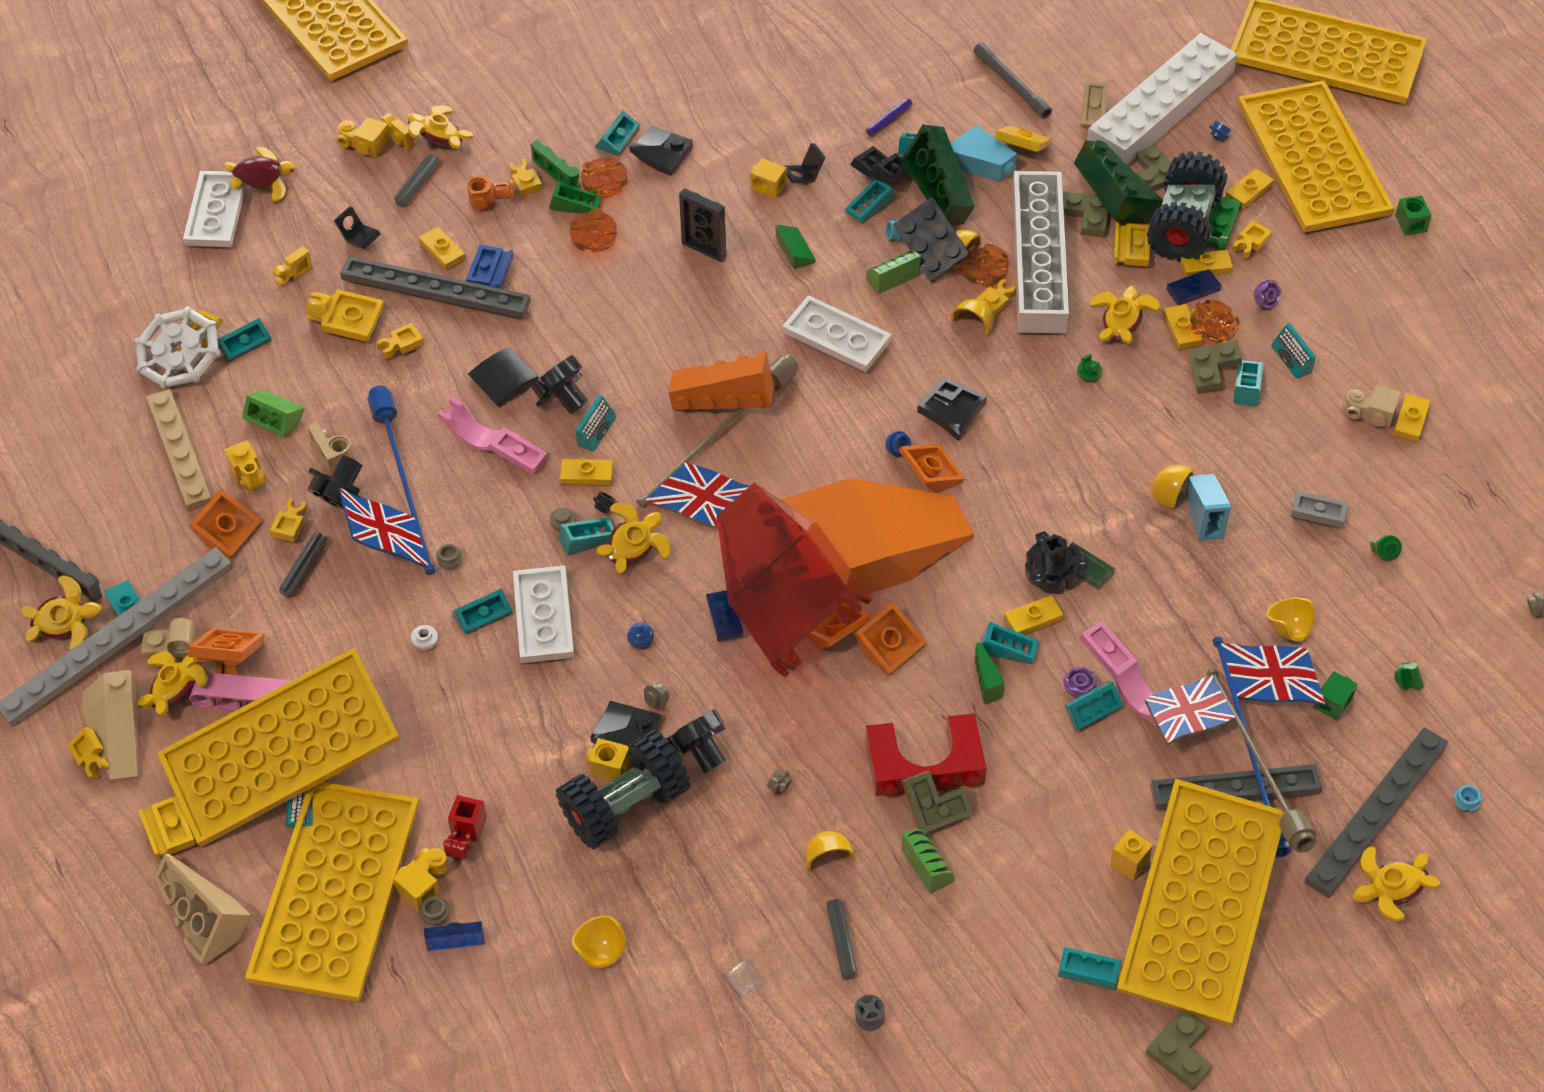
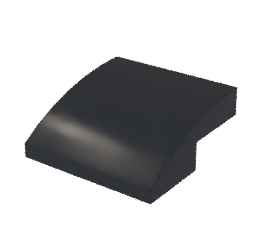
M874 146L856 156L850 164L859 172L884 182L894 183L908 173L901 162V156L895 153L887 157Z
M510 347L493 354L468 373L499 408L517 391L522 395L540 379Z

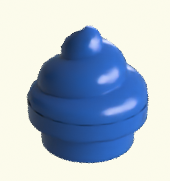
M894 431L886 439V449L891 455L902 456L899 452L900 447L911 446V440L906 433Z
M636 623L627 633L628 641L636 649H646L654 640V631L646 623Z

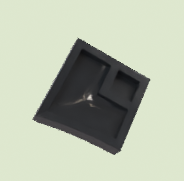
M651 126L629 148L634 156L647 165L672 176L693 147V140Z
M944 377L917 405V413L934 421L956 440L960 441L973 419L986 405L987 396Z
M609 701L590 739L594 744L600 738L628 746L651 730H658L662 717L661 714Z

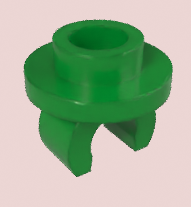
M1091 354L1082 357L1081 363L1077 367L1078 376L1085 381H1095L1102 374L1100 363L1091 360Z

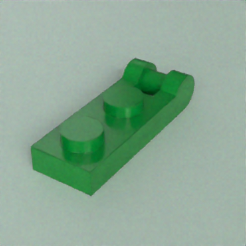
M538 139L530 144L532 161L555 181L581 189L580 181L578 180L580 177L578 168L569 167L564 159L556 156L550 147L543 145Z
M1221 197L1220 202L1216 203L1209 219L1211 233L1206 247L1212 245L1216 246L1218 250H1225L1240 209V201Z

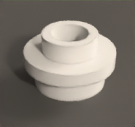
M429 625L419 626L411 633L412 644L421 651L432 649L438 640L437 631Z

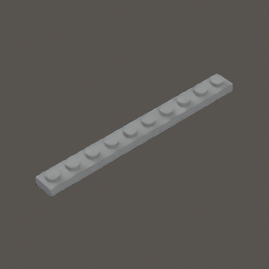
M216 547L2 699L0 701V713L14 727L232 570L231 562Z

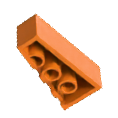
M759 352L756 357L748 358L747 355L737 357V361L725 363L723 360L717 361L710 367L699 365L673 371L668 390L672 409L771 408L774 382L767 352Z

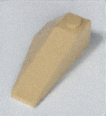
M132 670L104 673L82 692V715L87 727L93 729L104 748L99 755L108 761L109 767L106 769L111 783L139 779L138 687Z
M164 854L154 879L166 905H171L176 917L173 920L176 927H181L186 936L183 942L187 950L201 964H207L240 940L251 915L230 895L170 854Z

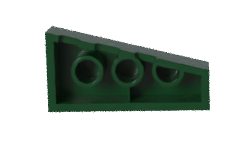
M922 124L902 157L901 162L925 198L928 200L933 197L950 223L964 224L975 205L946 130L941 126Z
M1085 140L1074 164L1112 218L1115 220L1151 223L1153 214L1158 207L1161 208L1163 199L1105 142L1101 140Z

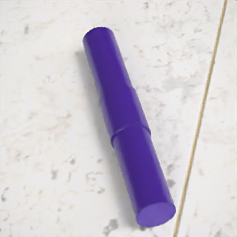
M909 98L903 100L868 127L866 133L872 137L911 107L912 101Z

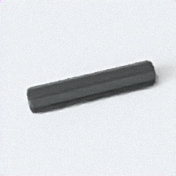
M428 154L394 196L397 205L405 206L439 164L436 155Z
M315 532L279 588V592L285 597L289 598L294 594L327 541L326 536L320 532Z
M840 899L829 900L827 902V911L843 979H853L857 976V967L843 904Z

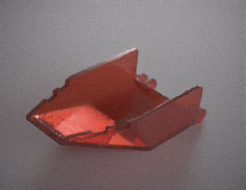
M757 483L751 484L716 516L728 602L763 651L771 666L783 677H787L789 670L793 671L802 663L793 648L834 612L842 623L847 624L850 621L848 615L841 607L844 602L848 604L852 611L859 613L862 610L859 601L865 604H869L872 601L818 524Z

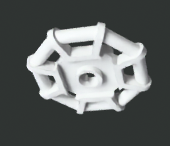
M186 306L183 310L154 315L155 319L141 336L134 340L137 355L136 372L138 375L147 377L160 385V388L163 390L189 382H199L202 374L215 358H219L221 353L218 350V324L216 321L207 319L194 311L193 307ZM183 320L180 325L177 323H172L168 327L166 323ZM192 321L203 328L198 331L192 329ZM161 327L163 331L158 335L154 342L149 341ZM207 337L208 347L203 348V339ZM180 345L182 347L180 352L176 350L173 353V349L176 346ZM146 349L151 350L153 354V359L147 362ZM160 367L165 370V374L160 375L154 370ZM179 370H184V372H186V371L189 372V373H185V374H180V375L174 376V374H177V373H178L177 371H179Z

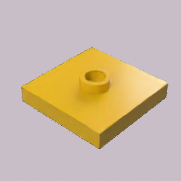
M1009 125L997 130L995 135L996 140L1035 152L1049 147L1052 139L1032 133L1031 130L1025 128H1015Z

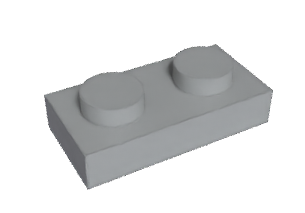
M1297 491L1291 517L1342 528L1348 502Z

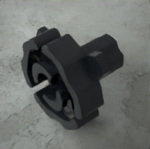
M574 355L567 357L540 377V380H537L531 386V389L540 399L535 403L538 408L555 396L569 414H573L586 404L588 399L575 384L583 376L579 372L583 367Z
M341 455L331 476L310 467L308 473L313 478L307 491L324 502L344 510L339 488L360 497L358 495L360 489L353 484L363 465L350 457Z
M1045 531L1035 534L1036 544L1026 553L1025 575L1029 582L1040 587L1046 593L1060 594L1063 591L1062 579L1072 570L1073 573L1065 579V588L1073 589L1080 580V569L1088 567V556L1081 555L1075 544L1069 545L1068 548L1067 540L1062 538V536L1053 534L1049 537ZM1033 561L1037 569L1036 571H1034L1031 566Z
M716 708L684 725L674 735L672 734L667 737L669 744L674 746L678 756L691 751L704 774L726 761L712 738L726 729Z

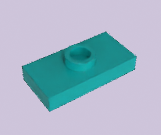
M129 580L104 590L117 617L140 601Z
M1108 681L1065 704L1073 728L1080 730L1123 707L1114 682Z
M1064 947L1058 977L1115 990L1122 960Z

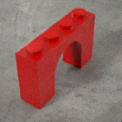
M975 713L948 716L946 731L951 752L944 761L932 766L913 764L901 755L897 745L893 722L866 725L865 741L875 796L891 797L896 794L905 793L902 780L925 771H930L935 787L939 790H948L952 787L960 786L975 787L979 784H985L987 769Z

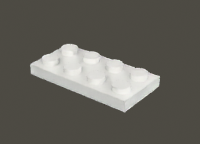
M200 171L183 237L184 245L232 247L246 184L243 183L238 189H231V179L234 178L232 173Z
M809 295L782 326V333L864 372H867L892 340V334Z
M565 565L513 571L521 663L574 658Z

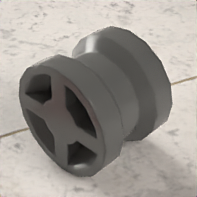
M868 994L857 1000L855 1016L858 1026L867 1031H874L883 1025L885 1020L884 1003L878 996Z

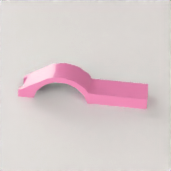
M451 397L449 400V404L452 407L447 413L441 410L438 413V418L464 443L477 450H491L531 475L536 472L547 458V452L505 427L501 430H492L481 425L471 417L464 403L454 397Z
M1101 620L1082 633L1079 639L1115 679L1116 686L1126 703L1138 715L1157 727L1145 704V699L1154 693L1141 677L1138 661Z

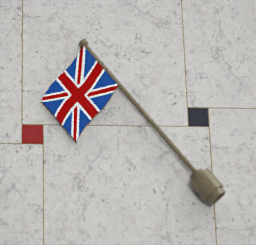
M788 354L779 356L770 364L775 390H780L796 375L799 368L797 361ZM737 409L653 489L644 497H639L636 500L637 504L641 508L645 507L647 503L665 508L699 524L720 529L760 488L739 483L716 471L688 462L744 409Z
M1215 668L1209 669L1205 678L1191 684L1159 691L1145 699V704L1167 746L1184 737L1212 731L1235 721L1285 812L1279 820V827L1289 846L1299 853L1310 851L1316 845V833L1306 814L1301 810H1290L1221 685L1218 679L1219 673Z

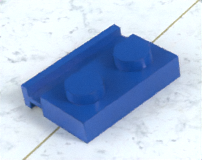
M479 245L466 281L501 289L514 257L513 250L507 252L503 251V248Z

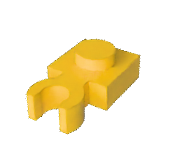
M389 113L381 117V120L388 125L389 133H391V137L397 145H401L407 151L415 147L414 138L409 134V127L398 118L395 120Z
M521 159V167H515L513 163H509L512 180L520 197L542 190L540 179L533 168L528 170L526 160Z
M1251 221L1239 233L1238 240L1233 244L1232 252L1236 253L1237 250L1242 249L1244 250L1242 258L1247 259L1250 256L1251 249L1259 251L1271 238L1272 231Z
M303 246L286 257L283 266H276L272 270V273L277 276L274 281L282 286L288 282L290 277L295 280L313 268L309 250Z
M1005 279L999 281L996 290L989 287L976 298L990 307L993 317L1008 305L1009 299L1014 297L1016 292V286L1014 285L1010 289H1005Z
M412 323L390 332V339L383 338L377 341V348L382 350L385 359L392 357L398 350L403 355L424 345L423 337Z
M290 498L287 501V512L279 511L269 530L271 537L296 542L305 523L303 517L307 513L305 501L298 508H294V499Z
M84 727L67 744L78 766L85 767L86 774L89 777H99L97 766L104 769L109 767L108 761L99 756V753L104 748L92 728Z

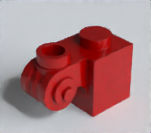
M461 795L456 796L448 816L451 835L443 842L446 856H452L457 861L465 860L468 857L469 852L472 851V842H478L487 819L484 801Z

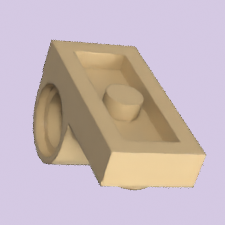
M1085 81L1080 127L1089 128L1105 115L1108 92L1107 82Z
M317 422L307 425L310 441L331 475L341 455L354 459L351 441L347 436L336 435L330 438L325 429L321 430Z
M178 618L170 622L169 630L144 632L141 648L142 658L149 659L152 655L160 652H169L175 658H185L188 655V646L199 639V633L194 622Z

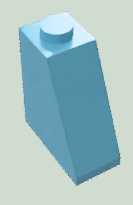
M977 125L951 143L960 169L963 172L1000 182L1005 177L1011 176L1016 170L1017 153Z
M1214 474L1189 476L1186 496L1198 541L1224 539L1231 506Z

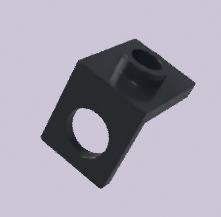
M815 143L810 144L801 165H784V167H787V177L791 183L815 182L825 160L824 154ZM791 171L800 173L802 177L793 175Z
M351 206L334 220L345 241L363 249H366L381 235L379 230L362 224ZM347 216L353 218V224L349 229H345L343 226V221Z

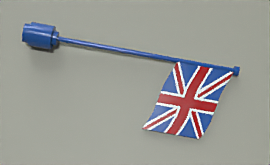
M382 385L375 386L368 393V404L373 420L386 426L411 516L390 506L358 497L339 488L351 538L368 548L398 556L422 566L426 575H432L436 572L435 566L431 565L390 425V422L397 416L394 399L387 387Z
M1220 636L1213 638L1212 642L1214 647L1218 649L1236 712L1246 730V723L1238 699L1259 702H1309L1325 706L1308 649L1287 645L1244 646L1224 643L1223 638ZM1245 740L1263 803L1270 806L1258 763ZM1282 832L1275 858L1287 856L1292 852V848Z

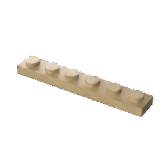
M168 389L146 396L187 510L191 511L206 506L212 498L171 390Z

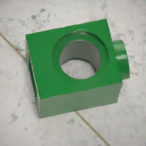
M1422 195L1399 199L1395 213L1404 236L1428 231L1432 215Z
M1333 671L1321 687L1325 706L1315 703L1313 708L1338 721L1353 700L1358 684L1349 677Z

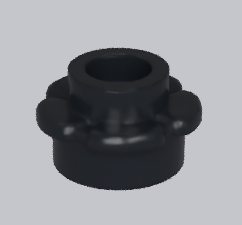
M599 491L598 495L593 497L594 507L605 514L610 511V507L613 504L617 503L616 499L602 491Z

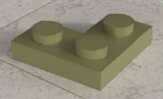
M1157 145L1137 152L1136 160L1144 170L1136 174L1154 191L1164 188V180L1171 161Z
M1063 191L1064 215L1083 218L1080 235L1104 238L1108 211L1097 195Z
M1237 340L1188 350L1198 394L1222 389L1218 369L1242 365Z
M925 771L902 780L918 829L925 831V833L974 814L964 787L939 796L930 771Z
M1181 1010L1146 1048L1145 1054L1192 1091L1212 1068L1209 1062L1191 1049L1205 1033L1207 1027L1187 1011Z

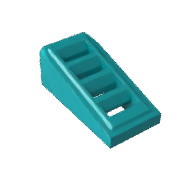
M874 179L845 208V212L860 223H864L896 198L895 192L892 187L883 181ZM866 203L869 205V207L866 208L865 206H863V204ZM857 208L863 211L861 215L855 211Z
M1242 360V365H1238L1233 398L1235 404L1258 405L1264 363Z
M609 517L561 524L558 538L566 555L575 554L609 542L614 526ZM600 528H603L605 533H601Z
M990 621L980 641L991 656L1028 664L1034 662L1039 643L1036 639ZM1013 643L1017 644L1016 649L1012 648ZM1023 646H1028L1026 653L1022 652Z

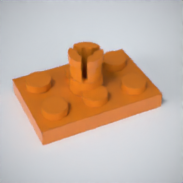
M212 628L188 646V657L197 658L198 662L204 663L215 660V673L237 675L236 665H239L240 662H243L264 644L265 633Z

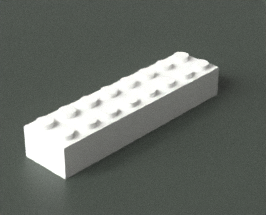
M1200 33L1090 126L1087 140H1101L1105 142L1127 165L1131 164L1136 159L1137 152L1154 144L1234 74L1237 53Z
M1014 171L1012 200L1017 333H1067L1069 306L1062 173Z

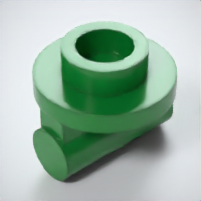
M1385 535L1377 541L1370 542L1372 552L1375 551L1385 561L1394 560L1402 550L1401 541L1394 535Z
M1403 662L1395 670V682L1401 689L1414 688V690H1421L1424 688V682L1417 663L1409 664Z

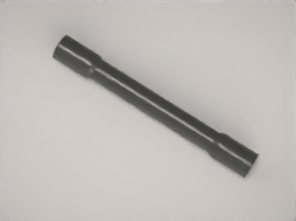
M983 42L978 43L974 47L973 52L1015 90L1042 119H1046L1051 115L1052 108L1039 96H1036Z

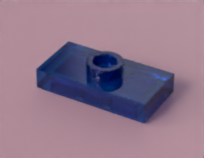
M1210 269L1167 284L1166 290L1177 305H1183L1220 291L1221 284Z
M732 589L706 594L717 642L743 637V628Z
M482 921L462 924L452 922L446 926L424 928L427 951L485 944Z

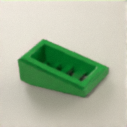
M557 182L549 209L596 215L602 196Z
M981 642L976 643L974 661L984 704H989L1003 698L1005 682Z

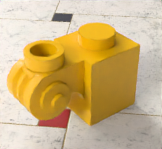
M369 117L365 119L358 129H355L354 123L349 120L343 121L338 125L339 135L336 139L337 143L343 148L348 146L356 148V151L363 155L377 158L390 142L388 125Z
M248 440L224 449L229 469L239 486L241 485L250 492L254 488L257 489L259 486L266 485V474L264 471H261L258 457Z
M423 848L417 854L416 861L413 860L409 865L401 867L393 878L396 893L419 913L425 900L440 895L438 881L433 876L440 877L448 871L446 853L439 848Z

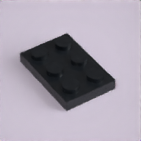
M684 188L679 193L682 244L722 262L727 257L725 206Z
M933 197L893 224L908 249L916 251L921 256L920 267L931 283L971 257L966 246Z

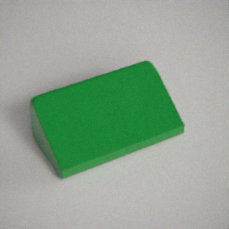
M776 225V238L793 269L816 262L798 227Z

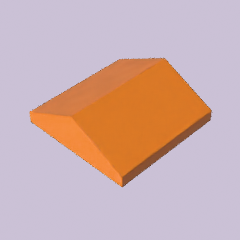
M940 444L902 446L899 449V452L924 486L937 493L963 483L965 480Z
M220 489L189 524V527L206 547L210 549L216 547L224 556L231 558L262 520L224 490Z
M840 600L799 628L821 650L832 646L872 618L869 613Z
M891 602L854 633L866 658L887 675L892 673L927 643L894 602Z

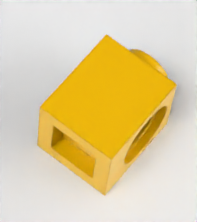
M762 158L750 170L751 190L776 199L787 184V167Z
M598 738L595 747H590L586 758V763L589 764L590 775L612 781L627 772L631 762L628 746Z
M1129 829L1113 848L1110 866L1134 881L1149 863L1153 844Z

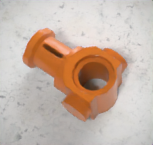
M486 176L470 177L467 184L469 202L473 210L488 209L499 199L515 200L513 180L494 183L493 180Z

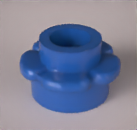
M1216 120L1212 126H1209L1212 130L1210 134L1221 141L1224 137L1229 138L1228 134L1231 131L1229 127Z

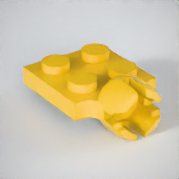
M339 289L336 290L334 295L330 296L319 292H312L309 297L315 299L308 298L306 304V312L308 314H306V318L311 321L320 322L321 331L369 342L384 308V300Z

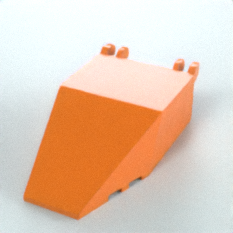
M853 478L844 479L780 500L771 499L766 503L764 502L758 508V513L761 517L768 516L763 522L767 529L777 527L780 535L790 534L802 560L788 565L786 571L788 575L796 576L792 581L794 588L813 587V606L816 610L834 605L840 600L844 602L910 581L917 577L919 572L928 565L930 567L933 566L944 554L952 553L974 537L971 527L952 495Z

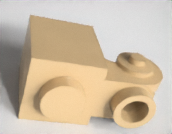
M1376 385L1372 397L1364 398L1362 391L1352 389L1346 393L1343 409L1346 416L1350 419L1362 418L1365 419V423L1389 429L1401 392Z

